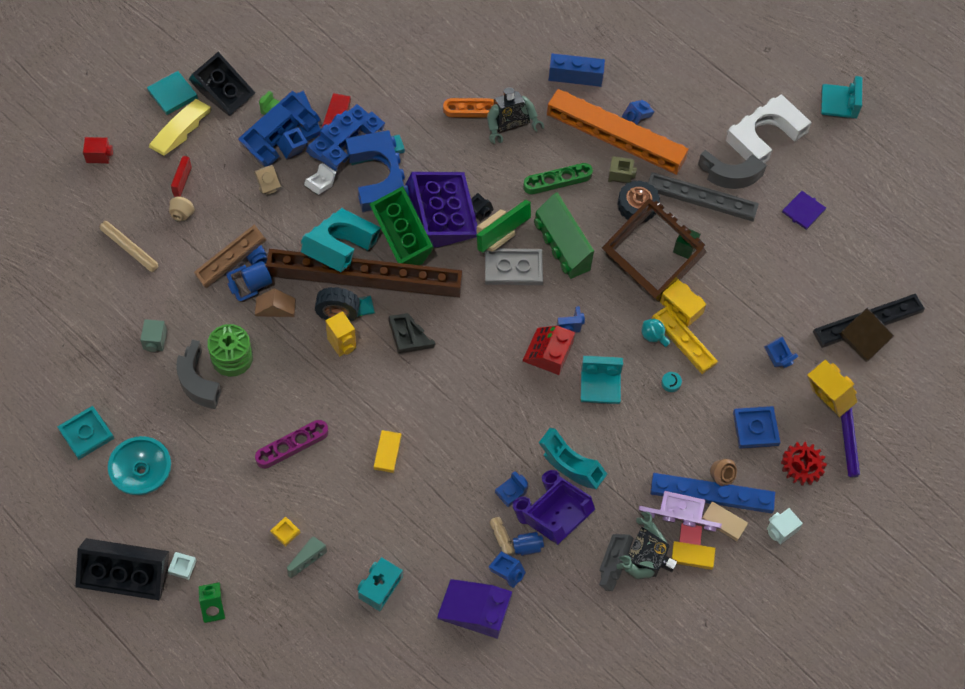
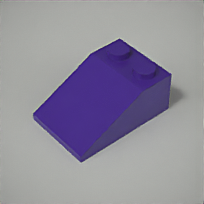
M450 579L437 619L498 639L511 601L512 591L489 584Z

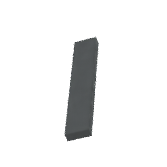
M651 172L648 181L650 185L657 189L658 194L749 221H754L759 203L654 172Z

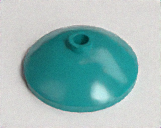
M146 436L133 437L123 441L113 450L108 461V474L112 483L120 491L130 495H145L157 490L165 483L171 471V458L166 447L158 440ZM141 469H144V473H138Z

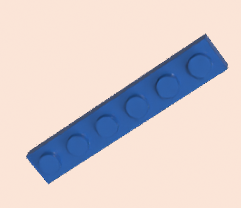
M653 473L650 495L663 496L664 491L704 499L705 503L708 504L714 502L721 506L765 513L774 512V491L736 485L720 486L716 482Z

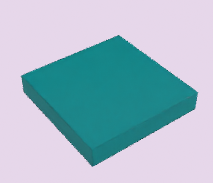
M179 71L147 87L150 95L166 115L198 99L196 92Z
M94 406L57 426L78 460L115 439Z

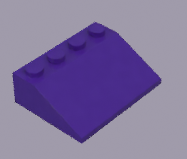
M411 172L405 184L409 191L408 197L433 247H441L476 238L478 225L465 172Z

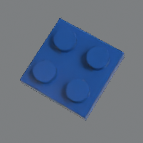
M774 406L738 408L733 410L739 449L780 445Z

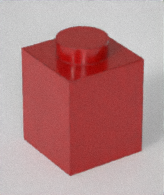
M85 137L83 155L86 163L109 164V157L113 155V146L109 144L107 137Z

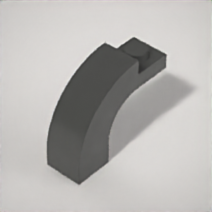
M706 150L701 153L698 162L701 169L709 173L708 181L729 189H739L754 184L764 175L767 166L753 154L741 164L728 165L719 161Z
M192 340L190 347L187 346L185 350V357L178 355L177 374L181 387L193 402L207 408L216 409L221 394L220 385L218 382L202 379L196 374V367L202 353L200 341Z

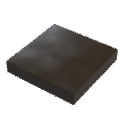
M868 308L863 310L839 333L865 362L869 361L894 337Z

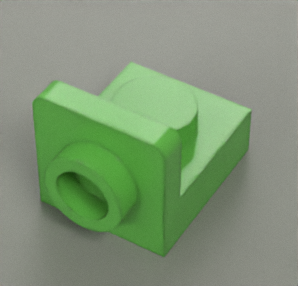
M271 91L263 95L259 101L260 111L263 115L280 102L273 98V92Z

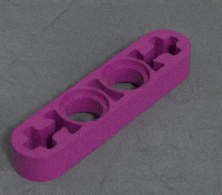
M323 420L313 421L260 448L255 454L257 465L260 468H269L324 440L328 436L327 423ZM319 427L323 432L319 433L316 431V428ZM300 435L307 438L306 442L302 444L297 443L295 439ZM282 444L289 447L285 453L277 451V448ZM271 450H274L276 457H274ZM265 455L268 457V461H264L261 456Z

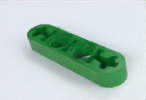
M580 163L530 175L524 179L523 190L527 194L532 195L587 182L592 177L593 168L588 163ZM570 174L572 178L566 180L562 177V175ZM546 178H552L554 182L552 184H548L544 180Z

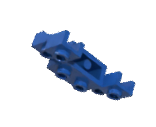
M291 91L240 136L238 140L260 164L267 167L280 157L273 147L277 144L283 133L294 129L298 124L308 132L321 119L294 91Z
M356 104L349 111L345 110L341 115L337 114L329 125H324L320 130V136L307 146L306 152L336 171L338 165L342 161L345 163L348 159V154L342 150L346 146V138L358 136L360 131L365 134L376 133L378 130L382 131L385 122L373 112L367 113Z

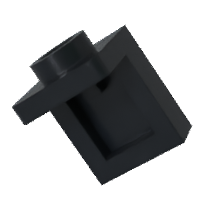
M479 193L471 198L475 217L480 222L484 218L489 217L494 210L491 202L488 199H484Z

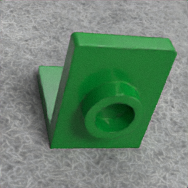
M220 582L199 586V603L204 623L225 619ZM211 606H215L219 609V612L214 616H210L206 613V610Z

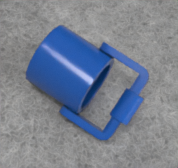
M263 261L249 267L243 265L226 274L229 282L227 283L228 287L238 301L258 294L257 290L272 284L271 276ZM238 271L241 272L242 278L250 291V294L240 297L238 287L231 277V274Z

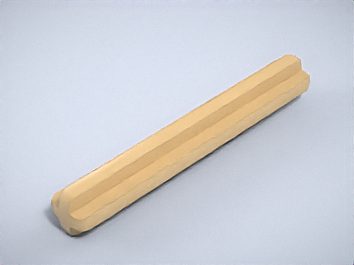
M108 221L100 224L102 232L150 272H154L158 268V263L112 224Z

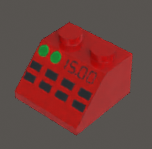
M557 325L537 328L523 358V362L560 375L573 345L575 332Z

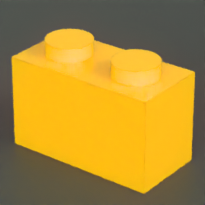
M679 279L662 293L660 303L664 307L668 305L687 327L704 314L707 305L700 296L694 294L689 286L682 283Z
M342 311L325 320L327 339L338 356L353 352L356 348L355 328Z

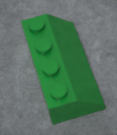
M402 186L370 203V206L397 262L422 265L434 247Z
M556 192L536 210L534 224L538 230H541L545 243L549 244L552 248L554 258H558L562 271L565 274L567 273L569 278L572 279L591 271L594 250L560 195Z

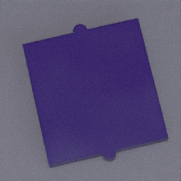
M801 191L782 210V213L792 219L793 223L796 222L807 230L826 210V207L817 202L816 198H812L804 191Z

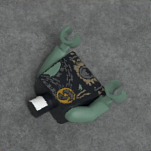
M511 87L505 88L503 91L504 95L494 99L493 106L487 114L489 131H492L489 140L493 144H495L496 136L499 143L503 141L502 135L498 134L497 131L501 132L530 123V119L533 121L531 124L533 130L537 131L535 127L537 123H540L541 128L544 129L543 122L537 119L538 114L533 103Z
M641 512L644 519L637 518L636 522L644 525V528L641 527L628 556L619 557L623 563L617 564V569H625L627 573L636 579L656 577L660 568L673 572L677 561L666 556L670 545L653 523L652 515L649 512Z

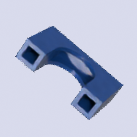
M389 130L346 138V150L350 163L378 160L384 163L390 170L389 176L384 181L358 187V198L362 212L372 211L370 203L402 186L409 196L408 187L403 184V180H405L404 171L399 169L398 165L400 164V156L394 150L396 148L395 137H391Z

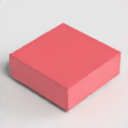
M681 523L679 542L701 545L702 526L690 527Z

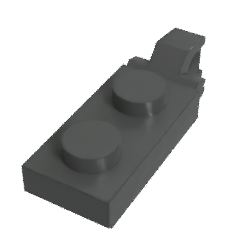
M613 534L599 570L601 572L599 585L605 591H613L617 583L616 580L621 575L623 569H617L616 565L623 563L619 559L620 556H628L634 539L631 535Z

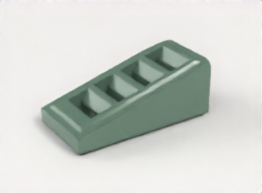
M314 536L311 537L288 565V576L290 578L294 577L327 552L326 545Z

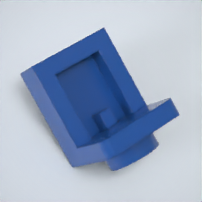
M640 100L630 102L622 117L638 125L641 119L651 117L655 111L650 107L649 103Z
M580 306L575 307L573 317H560L557 320V326L573 332H580L581 326L585 324L584 313L580 312Z
M779 337L764 346L774 367L783 366V368L792 365L794 363L793 360L798 357L797 353H791L783 337Z

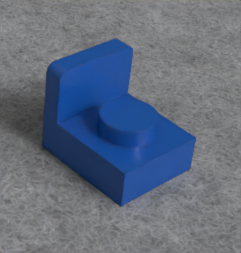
M514 471L510 479L495 489V493L509 507L515 499L527 494L528 482L523 475H518Z
M502 551L489 565L490 571L507 580L512 588L523 579L526 573L519 560Z

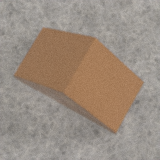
M274 288L256 297L255 316L294 317L296 300L294 297Z

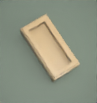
M714 502L710 504L702 517L703 520L721 523V529L717 530L735 541H738L748 525V522Z

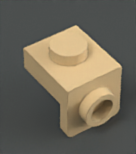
M273 165L254 171L260 186V192L271 194L277 191L276 188L281 187Z

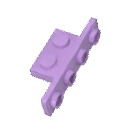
M664 491L660 510L639 506L640 512H649L652 518L655 515L663 516V520L675 523V519L684 521L683 525L695 527L696 524L704 525L705 530L716 532V529H721L722 526L721 523L702 519L705 500Z

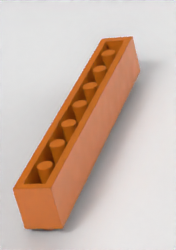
M557 89L548 103V116L677 175L686 160L689 148H686L684 145L638 126L632 121L625 120L566 91Z

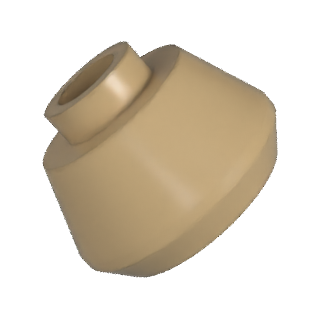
M175 197L170 200L169 213L176 221L186 220L195 211L192 202L184 197Z

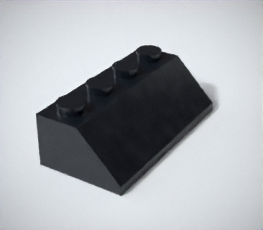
M85 538L77 550L75 587L159 601L168 571L169 551Z

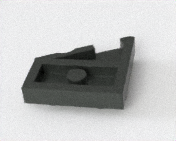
M408 313L389 316L388 321L398 353L435 347V341L433 339L430 340L424 334L422 327L416 324Z

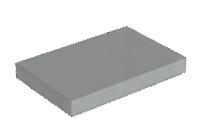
M497 248L493 252L485 250V285H543L542 249Z

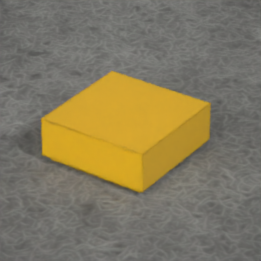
M284 517L270 530L271 534L285 547L300 534V530L287 517Z

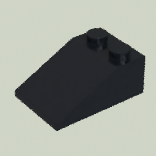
M219 51L193 72L188 79L203 96L228 116L256 93Z

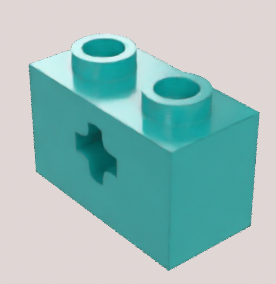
M382 557L378 563L374 562L369 569L370 575L366 580L363 579L357 588L358 598L378 611L382 610L403 578V570Z

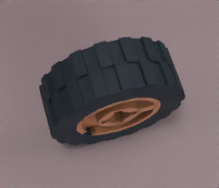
M640 180L631 181V183L625 184L621 188V192H619L618 211H620L622 217L624 216L626 220H629L649 198L653 202L656 200L660 202V195H658L657 189L648 182ZM652 211L642 222L649 221L656 213Z
M328 287L318 292L315 311L320 318L325 320L343 311L349 321H354L358 315L360 300L352 291L339 287Z

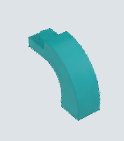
M549 428L538 442L545 451L543 456L560 473L582 486L597 489L607 476V472L598 460L588 459L576 453L566 444L555 428Z

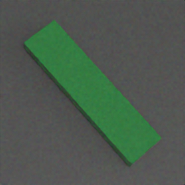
M524 200L477 234V250L484 252L530 219L531 202Z

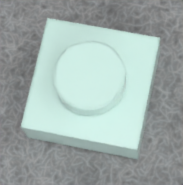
M175 552L168 573L189 580L197 560L195 557Z

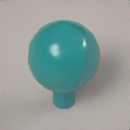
M649 319L643 322L641 331L645 340L653 343L659 341L665 347L670 344L671 341L664 336L665 326L660 320Z

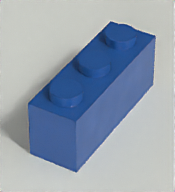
M551 53L548 81L602 87L605 59Z

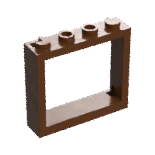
M649 198L609 239L602 249L659 302L662 293L678 279L681 280L707 252L704 248L705 244L698 237L694 239L690 235L692 232L685 225L681 227L676 223L678 219L672 213L666 214L663 211L664 206L657 200L653 202ZM652 211L696 250L659 290L615 251Z

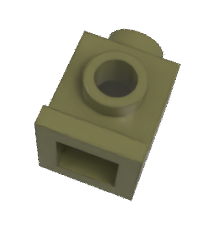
M612 156L608 182L613 180L630 183L631 178L635 179L637 168L633 167L634 160Z

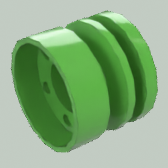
M226 324L217 327L210 334L208 350L211 363L218 373L232 377L241 375L250 368L253 361L250 338L243 328L234 324Z

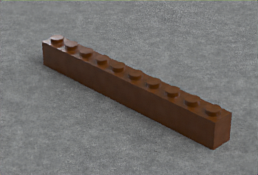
M269 249L266 263L267 270L270 276L459 298L461 293L462 270L352 258L350 265L342 272H339L302 252Z

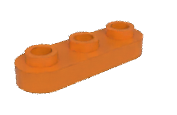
M449 98L443 104V112L448 117H487L489 112L487 109H491L494 100L490 98Z

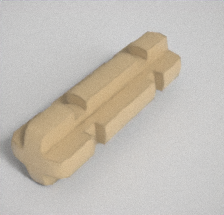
M495 517L490 520V525L494 530L500 547H502V552L511 556L514 554L515 549L510 544L511 540L505 527L502 525L501 518Z

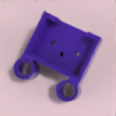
M549 470L542 475V482L546 490L543 496L533 505L528 497H518L514 500L512 506L520 523L528 524L558 545L595 510V506L590 495L560 477L556 470Z

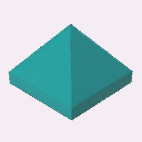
M371 295L360 297L357 317L374 314Z

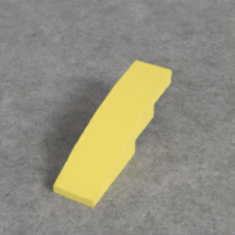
M195 99L171 119L149 144V148L165 156L187 140V134L199 126V120L210 113L211 107Z

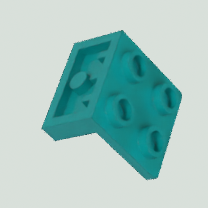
M855 76L853 83H850L849 87L823 84L821 114L857 119L862 108L863 77Z
M583 356L581 365V402L620 404L623 358Z

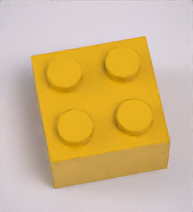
M824 360L807 376L813 392L832 411L841 417L858 402L856 398L857 392L853 388V381L848 376L843 377L840 374V369L834 363L830 364L827 360Z

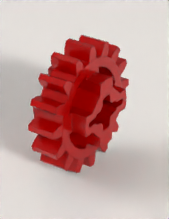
M798 442L795 443L794 447L790 445L787 451L784 452V458L781 461V464L784 465L782 471L788 472L786 478L793 477V483L799 480L801 486L804 485L805 481L809 485H812L813 481L818 482L821 478L820 476H823L825 473L824 469L827 466V463L823 462L826 457L819 455L821 449L814 450V444L808 447L807 442H804L802 446Z

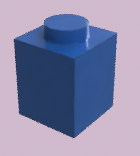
M299 127L283 133L277 142V146L285 158L288 159L300 154L308 141Z

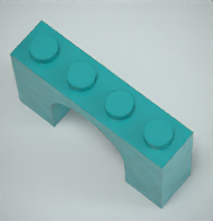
M341 208L328 219H324L320 225L315 226L308 234H304L301 240V252L342 272L350 265L354 248L335 238L348 240L369 250L377 243L381 227Z

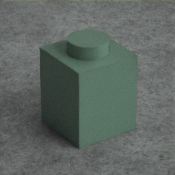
M144 320L140 339L144 350L149 352L163 351L167 334L165 321Z

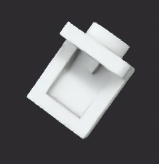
M322 163L319 165L317 173L307 178L304 185L319 195L332 187L336 172Z

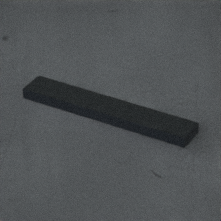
M915 293L869 310L885 326L922 313L925 308ZM860 313L815 328L813 333L821 348L843 341L844 339L839 333Z

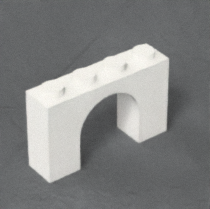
M781 94L776 98L770 99L765 106L758 107L752 115L745 116L739 124L732 125L727 131L726 142L745 160L753 154L763 163H766L770 158L772 149L759 138L755 128L765 124L777 126L795 142L808 133L812 122Z

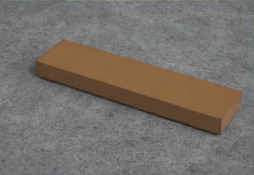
M254 224L194 273L203 286L207 288L267 240Z

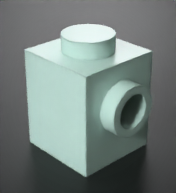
M788 508L781 514L777 512L769 519L770 523L767 530L769 536L781 545L797 533L803 523Z

